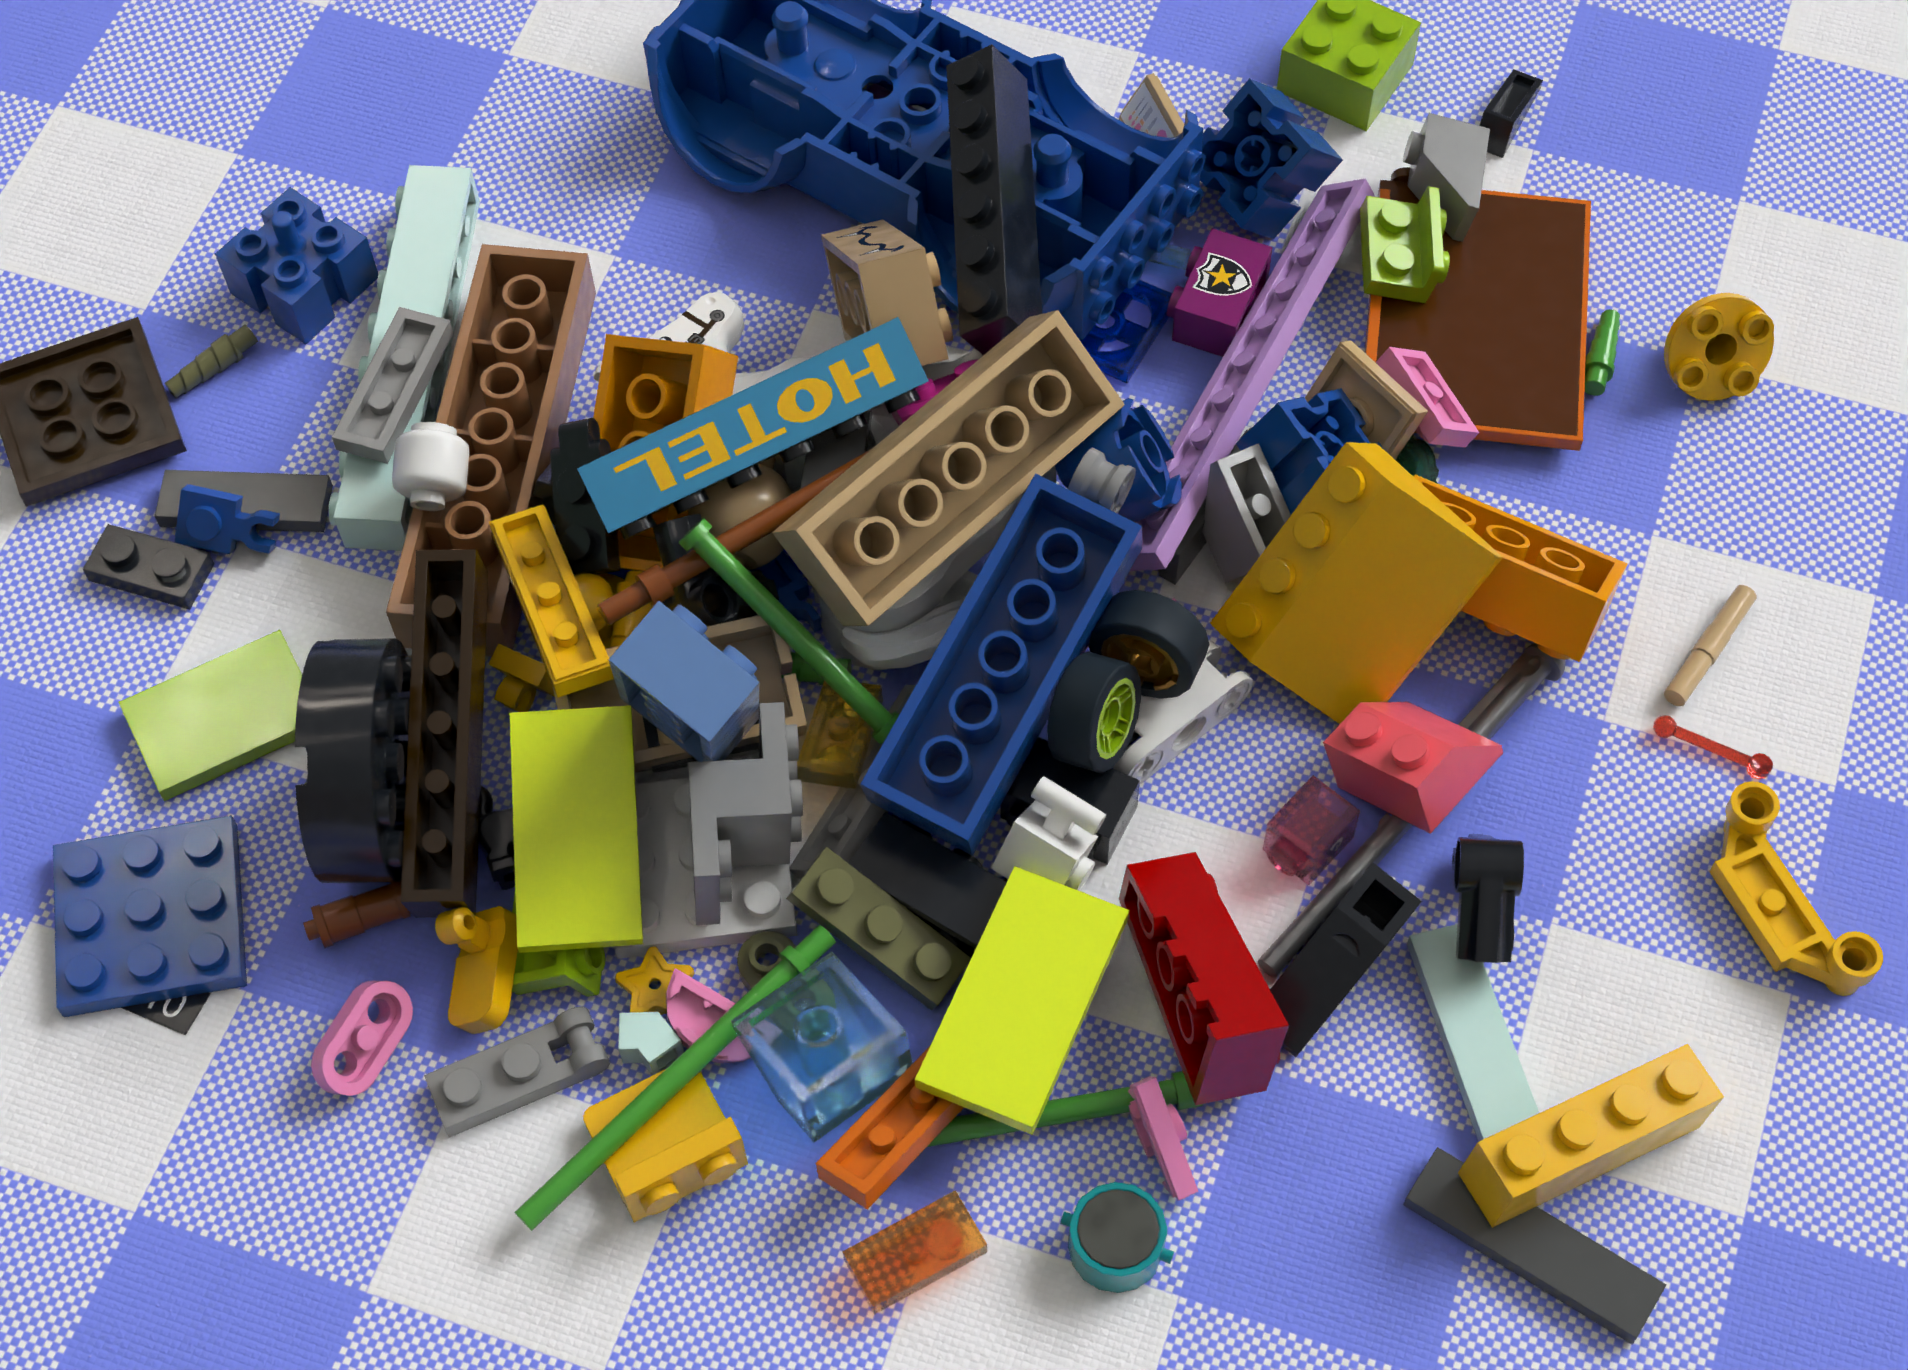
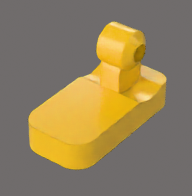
M501 906L476 912V916L466 907H459L440 913L435 921V931L438 938L446 945L457 943L458 947L461 948L459 956L456 958L448 1020L453 1026L471 1034L496 1029L503 1024L510 1009L518 952L516 914Z

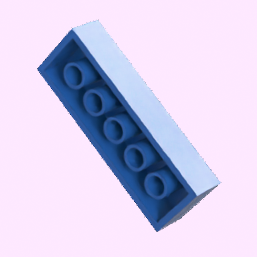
M1035 473L860 783L867 801L973 856L1049 718L1054 693L1063 673L1078 655L1085 653L1093 629L1112 597L1120 590L1141 552V525Z

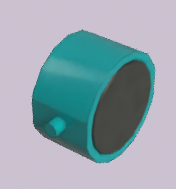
M1113 1182L1097 1186L1081 1197L1074 1214L1065 1211L1063 1213L1060 1224L1069 1227L1068 1250L1072 1265L1084 1281L1099 1290L1121 1293L1138 1289L1153 1278L1157 1272L1160 1260L1171 1263L1174 1251L1165 1248L1167 1225L1163 1210L1149 1193L1135 1185Z

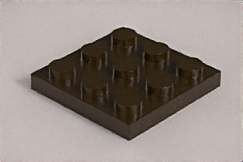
M138 317L0 363V435L19 495L26 507L187 451L146 334Z

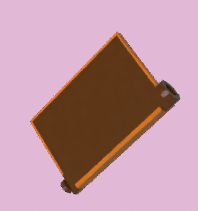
M1403 167L1395 170L1391 174L1390 181L1380 180L1378 197L1418 204L1420 200L1407 186L1410 168ZM1482 190L1479 210L1463 242L1453 240L1444 231L1442 236L1443 251H1447L1450 256L1449 270L1444 282L1441 284L1437 283L1426 303L1369 294L1365 353L1376 362L1389 347L1426 352L1479 431L1474 440L1580 451L1583 442L1591 201ZM1414 433L1405 445V447L1403 448V450H1405L1412 444L1414 440Z

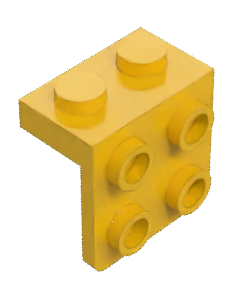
M664 1070L587 1108L584 1112L583 1120L591 1138H594ZM700 1071L610 1156L604 1164L633 1222H636L648 1215H655L671 1208L681 1198L707 1185H714L728 1179L738 1169L748 1165L743 1139L731 1116L728 1118L724 1117Z

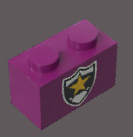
M1212 228L1203 248L1195 246L1191 252L1185 276L1189 278L1185 287L1177 285L1171 295L1167 316L1174 318L1172 341L1223 357L1269 278L1273 247Z

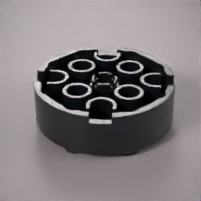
M396 638L317 641L311 648L305 662L297 702L295 747L306 748L308 775L304 784L295 785L296 801L305 854L314 876L322 883L402 881L411 656H408L402 642Z

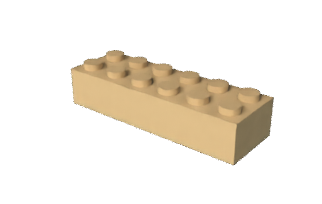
M1059 310L1029 317L772 533L843 626H869L1025 492L1035 473L1040 476L1047 473L1125 404Z

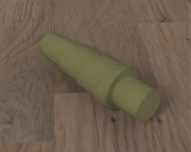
M243 325L231 335L227 336L224 334L210 344V347L198 354L192 362L180 369L178 374L164 384L175 398L186 394L198 384L204 383L217 373H221L233 363H238L244 358L242 353L256 344L258 340L249 327Z

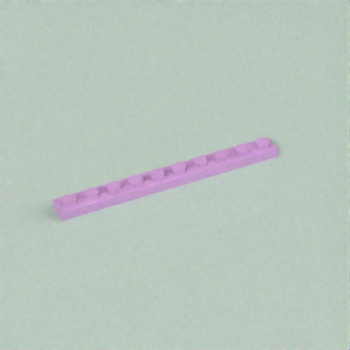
M1366 178L1320 187L1171 447L1175 458L1166 461L1170 478L1180 474L1182 483L1181 499L1177 504L1136 522L1142 526V550L1130 571L1166 569L1172 560L1179 544L1207 496L1210 464L1230 455L1276 370L1282 363L1295 336L1302 327L1310 309L1322 291L1334 266L1341 257L1353 232L1360 223V207L1366 196L1374 197V193Z

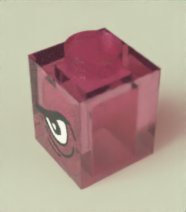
M1313 775L1267 823L1262 850L1267 853L1270 862L1280 872L1288 876L1296 875L1307 885H1310L1354 838L1360 810Z

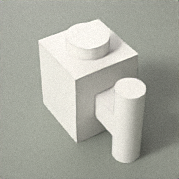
M1043 776L1031 794L1035 801L1014 821L991 869L1009 879L1014 866L1079 891L1095 866L1096 862L1089 859L1088 855L1098 838L1095 834L1104 822L1106 814Z

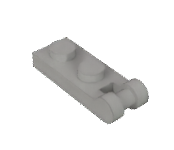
M586 1007L568 1009L558 1015L553 1022L424 1075L448 1137L450 1138L592 1078L606 1070L610 1065V1060L604 1046L595 1043L591 1032L595 1025ZM569 1044L572 1051L570 1057L556 1063L551 1051Z

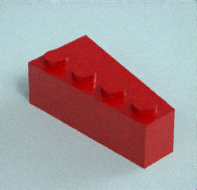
M1196 852L1128 864L1121 886L1119 901L1122 908L1129 910L1128 926L1195 1106L1266 1091L1274 1067L1280 1062V1050L1289 1024L1222 902L1213 876L1207 874Z

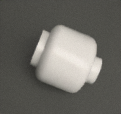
M436 422L413 424L411 431L400 435L395 442L392 472L393 488L401 495L410 498V506L425 511L443 510L445 502L456 500L466 492L469 445L461 437L457 436V430L447 424Z

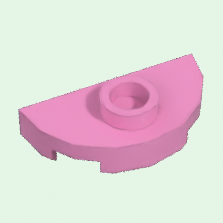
M675 968L666 991L667 1019L673 1031L681 1039L682 1044L688 1049L735 1003ZM757 1017L712 1061L716 1063L744 1062L764 1052L782 1030Z
M1149 1076L1131 1084L1128 1093L1135 1099L1128 1105L1131 1118L1147 1157L1155 1155L1165 1179L1162 1184L1172 1197H1176L1178 1201L1199 1192L1180 1143L1187 1139V1132L1178 1111L1172 1104L1166 1105L1156 1077Z

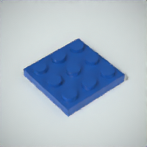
M232 815L53 845L56 1004L58 1011L63 1017L247 986L238 827Z

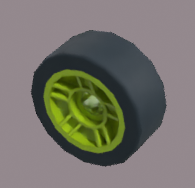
M1092 652L1078 655L1071 662L1056 687L1049 711L1047 735L1048 746L1053 758L1097 773H1104L1115 766L1123 756L1132 738L1139 716L1141 679L1135 666Z

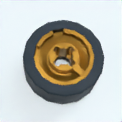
M1131 590L1119 592L1112 597L1091 633L1088 647L1092 653L1121 660L1135 666L1141 679V695L1164 699L1178 697L1191 688L1210 644L1203 625L1193 613L1181 604L1158 593Z

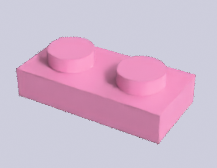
M1389 347L1376 361L1387 374L1428 410V413L1416 429L1419 436L1432 445L1466 448L1479 434V431L1426 352Z

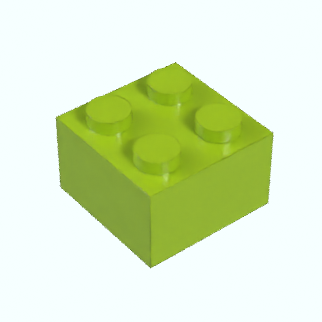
M1317 0L1282 48L1277 90L1282 91L1284 95L1367 131L1414 64L1421 22L1371 0Z

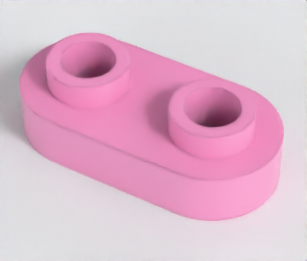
M373 980L360 984L352 991L318 1043L312 1056V1074L317 1084L323 1090L331 1094L352 1096L366 1091L374 1083L412 1020V1002L409 994L402 986L392 981ZM373 1001L379 1007V1014L374 1022L368 1016V1008ZM342 1053L346 1059V1066L338 1074L334 1067V1061L337 1055Z

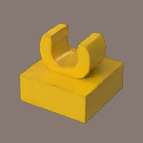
M498 643L488 665L507 676L500 683L494 700L518 712H528L534 702L536 689L555 697L551 680L543 663Z

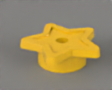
M652 946L647 950L639 967L618 972L615 976V982L632 995L630 1012H659L663 1015L667 1013L666 991L674 969L676 968L690 977L694 976L695 970L690 965L668 964L658 948ZM652 981H659L661 983L658 989H651L649 985Z

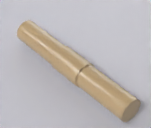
M1738 585L1665 690L1664 697L1668 702L1675 706H1684L1757 599L1753 589L1745 585Z

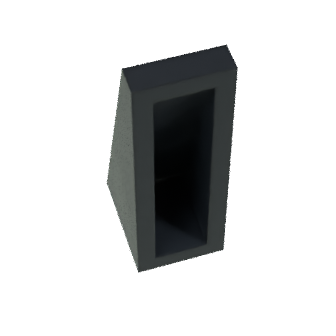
M1513 69L1484 110L1479 125L1490 129L1488 153L1501 158L1504 157L1541 89L1543 80Z

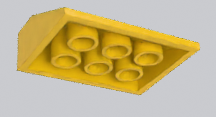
M1346 442L1210 624L1249 662L1340 724L1360 702L1389 701L1503 557L1377 443Z

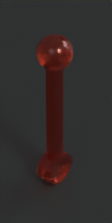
M1667 715L1659 716L1654 721L1653 730L1659 737L1668 738L1674 736L1746 767L1749 775L1755 779L1766 778L1773 769L1772 760L1765 754L1758 753L1751 757L1677 726L1675 720Z

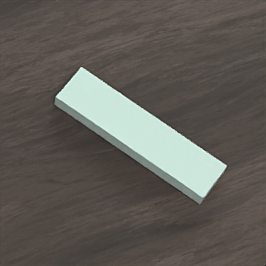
M1457 924L1410 935L1407 946L1479 1142L1538 1114L1539 1111L1483 962L1456 958Z

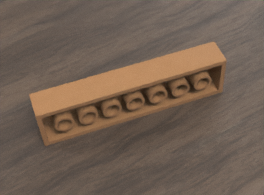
M488 244L481 245L436 418V423L454 427L457 430V436L461 437L469 445L467 488L465 494L460 498L445 502L443 510L425 511L416 508L412 510L386 610L396 639L402 642L405 648H412L416 550L476 549L488 571L485 656L492 657L498 643L512 650L514 648L522 608L492 536L489 521L543 504V499L532 495L537 479L551 463V450L559 447L558 428L560 424L566 423L596 296L588 253Z

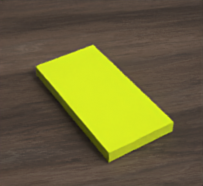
M631 705L509 713L516 926L519 953L644 944Z
M1014 866L915 1077V1088L1033 1135L1128 921L1129 910Z

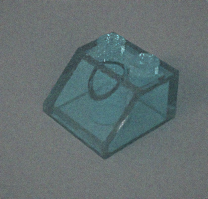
M830 952L731 1020L734 1031L777 1101L813 1142L819 1140L882 1095L913 1064L906 1030L833 952Z

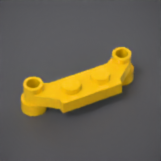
M1751 781L1740 784L1735 788L1726 805L1721 859L1714 862L1709 871L1775 972L1788 968L1824 983L1834 994L1840 996L1852 995L1860 986L1868 984L1881 968L1883 952L1880 945L1871 936L1857 931L1844 933L1837 939L1833 938L1766 839L1767 831L1772 826L1780 810L1778 796L1769 786L1760 782Z

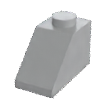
M1429 113L1420 133L1412 131L1406 144L1403 162L1411 164L1407 186L1419 200L1427 186L1439 188L1440 208L1445 209L1447 213L1445 231L1453 240L1463 242L1479 210L1490 129Z
M1259 443L1210 464L1204 513L1205 523L1202 532L1226 584L1248 573L1291 516Z

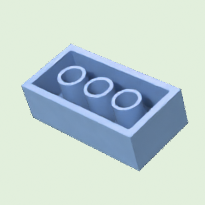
M658 601L609 658V664L620 698L628 705H631L636 712L698 762L724 761L759 719L760 682L757 681V677L754 675L758 669L745 655L733 646L727 645L721 651L709 642L708 637L704 634L708 629L707 626L688 609L678 604L671 611Z

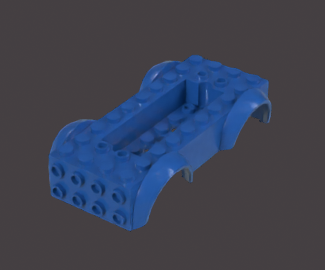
M681 0L678 7L662 24L654 27L649 32L646 40L643 42L656 115H658L662 129L676 152L696 173L713 185L731 192H760L787 183L862 224L885 220L925 247L926 253H934L941 277V285L933 287L934 292L956 313H958L946 65L992 44L1027 79L1042 314L1059 310L1079 339L1083 340L1096 323L1102 325L1109 318L1119 295L1126 287L1131 289L1138 283L1147 261L1155 252L1162 253L1172 239L1176 226L1184 217L1190 218L1194 215L1203 198V189L1200 188V175L1206 155L1202 153L1203 128L1198 126L1196 114L1186 110L1183 132L1172 138L1152 136L1131 128L1111 116L1083 91L1068 70L1063 57L1054 53L1030 58L931 9L932 0H922L920 8L913 11L896 9L877 0ZM876 83L892 92L885 98L874 99L872 93L866 90L863 92L862 90L866 84ZM910 105H919L927 110L918 112L910 110L908 107Z

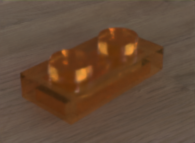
M955 1190L844 1250L842 1253L847 1267L875 1315L986 1254L987 1243Z

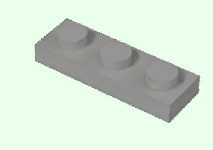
M402 307L398 308L332 435L336 450L388 464L395 450L396 439L406 429L454 334L450 320Z

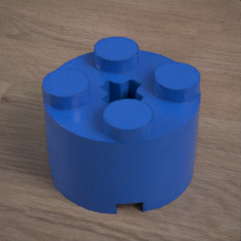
M1127 398L1123 400L1125 405L1060 460L1055 465V469L1060 481L1068 489L1078 464L1092 447L1103 452L1106 460L1116 466L1123 464L1134 467L1136 474L1132 487L1117 514L1136 523L1177 504L1182 495V483L1180 474L1170 478L1166 461L1175 457L1160 425L1143 405L1132 409L1131 405L1134 399Z

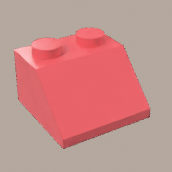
M1360 702L1323 742L1338 788L1430 834L1503 754L1502 745L1410 702Z

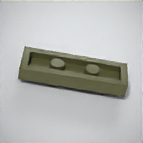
M827 846L820 852L786 898L930 1010H933L940 1004L971 960V957Z

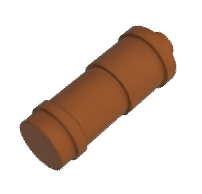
M402 881L391 882L356 896L350 895L324 905L318 904L311 907L314 919L303 922L309 941L320 937L324 948L333 946L336 942L365 933V930L402 917L403 919L411 917L410 911L401 903Z

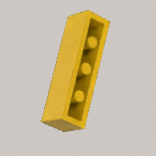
M1686 1044L1477 1142L1458 1171V1174L1493 1228L1699 1129L1724 1096L1691 1047Z

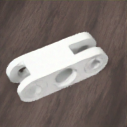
M1209 640L1210 645L1206 657L1188 691L1178 697L1164 699L1141 695L1139 716L1129 744L1141 736V738L1124 752L1113 769L1140 780V784L1236 710L1250 693L1253 679L1243 671L1231 673L1225 678L1215 668L1222 654L1221 649L1213 641Z

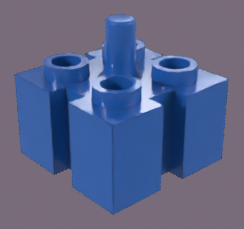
M1249 78L1222 110L1230 120L1220 131L1208 127L1203 133L1202 153L1206 155V159L1201 171L1200 181L1205 187L1223 193L1217 201L1241 229L1275 239L1301 209L1294 199L1303 188L1316 192L1343 159L1319 132L1301 126L1306 118L1282 91Z
M289 187L260 213L264 225L258 231L249 230L244 227L217 251L215 256L230 294L260 314L269 306L275 324L306 345L335 318L332 305L338 299L342 298L351 304L378 279L379 274L366 236L337 217L331 222H325L319 205Z
M1342 388L1318 393L1308 402L1304 397L1278 402L1236 445L1241 451L1259 443L1288 510L1292 514L1346 442H1371L1361 430L1366 425L1365 421ZM1376 442L1383 449L1380 442Z

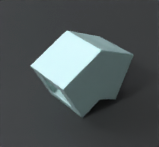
M659 1012L619 1013L618 1050L623 1064L643 1063L648 1071L654 1075L667 1068L684 1053L681 1039Z

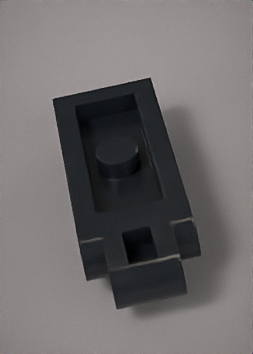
M594 418L562 423L558 428L559 447L553 448L550 453L557 537L574 576L582 573L602 574L620 571L618 532L611 535L608 534L577 468L611 453L610 444L606 439H600V428Z

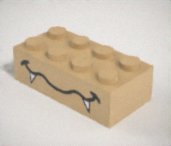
M883 219L821 235L846 341L899 317L922 366L949 359L945 343L953 341V333L946 309H938L933 287L941 285V277L933 252L926 253L925 247Z

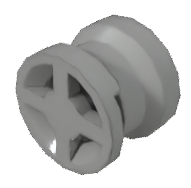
M1092 447L1078 464L1068 490L1118 513L1132 487L1136 469L1130 465L1125 466L1121 464L1116 466L1106 460L1103 452Z

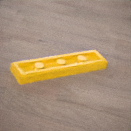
M544 504L489 521L492 536L557 698L614 679L609 664V657Z

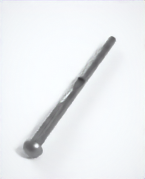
M1536 643L1531 644L1458 725L1487 739H1491L1544 679L1557 681L1561 678L1565 670V660L1551 657L1543 653ZM1386 813L1380 819L1377 830L1258 960L1260 968L1269 976L1277 977L1313 937L1372 862L1377 865L1413 825Z

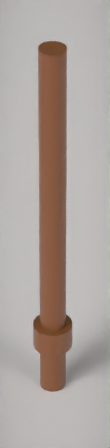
M870 450L715 538L732 555L776 530ZM692 550L662 568L656 564L636 575V583L599 603L597 608L604 621L611 625L648 603L654 607L658 601L662 603L674 596V588L711 567Z

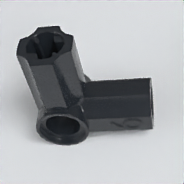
M701 514L687 515L652 527L663 567L693 550L691 548L689 551H686L679 544V541L702 519ZM712 568L674 588V596L662 602L671 611L678 604L682 605L698 617L706 626L758 615ZM761 570L749 571L779 600L774 580L765 577Z
M1469 834L1468 838L1459 837L1452 854L1455 892L1459 893L1456 958L1475 962H1511L1514 944L1515 896H1520L1523 882V843L1517 840H1500L1483 834Z

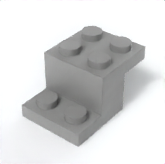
M784 702L759 703V759L688 762L696 925L720 924V902H732V867L790 864L791 842L802 841L801 779H798L797 761H799L797 724H785Z

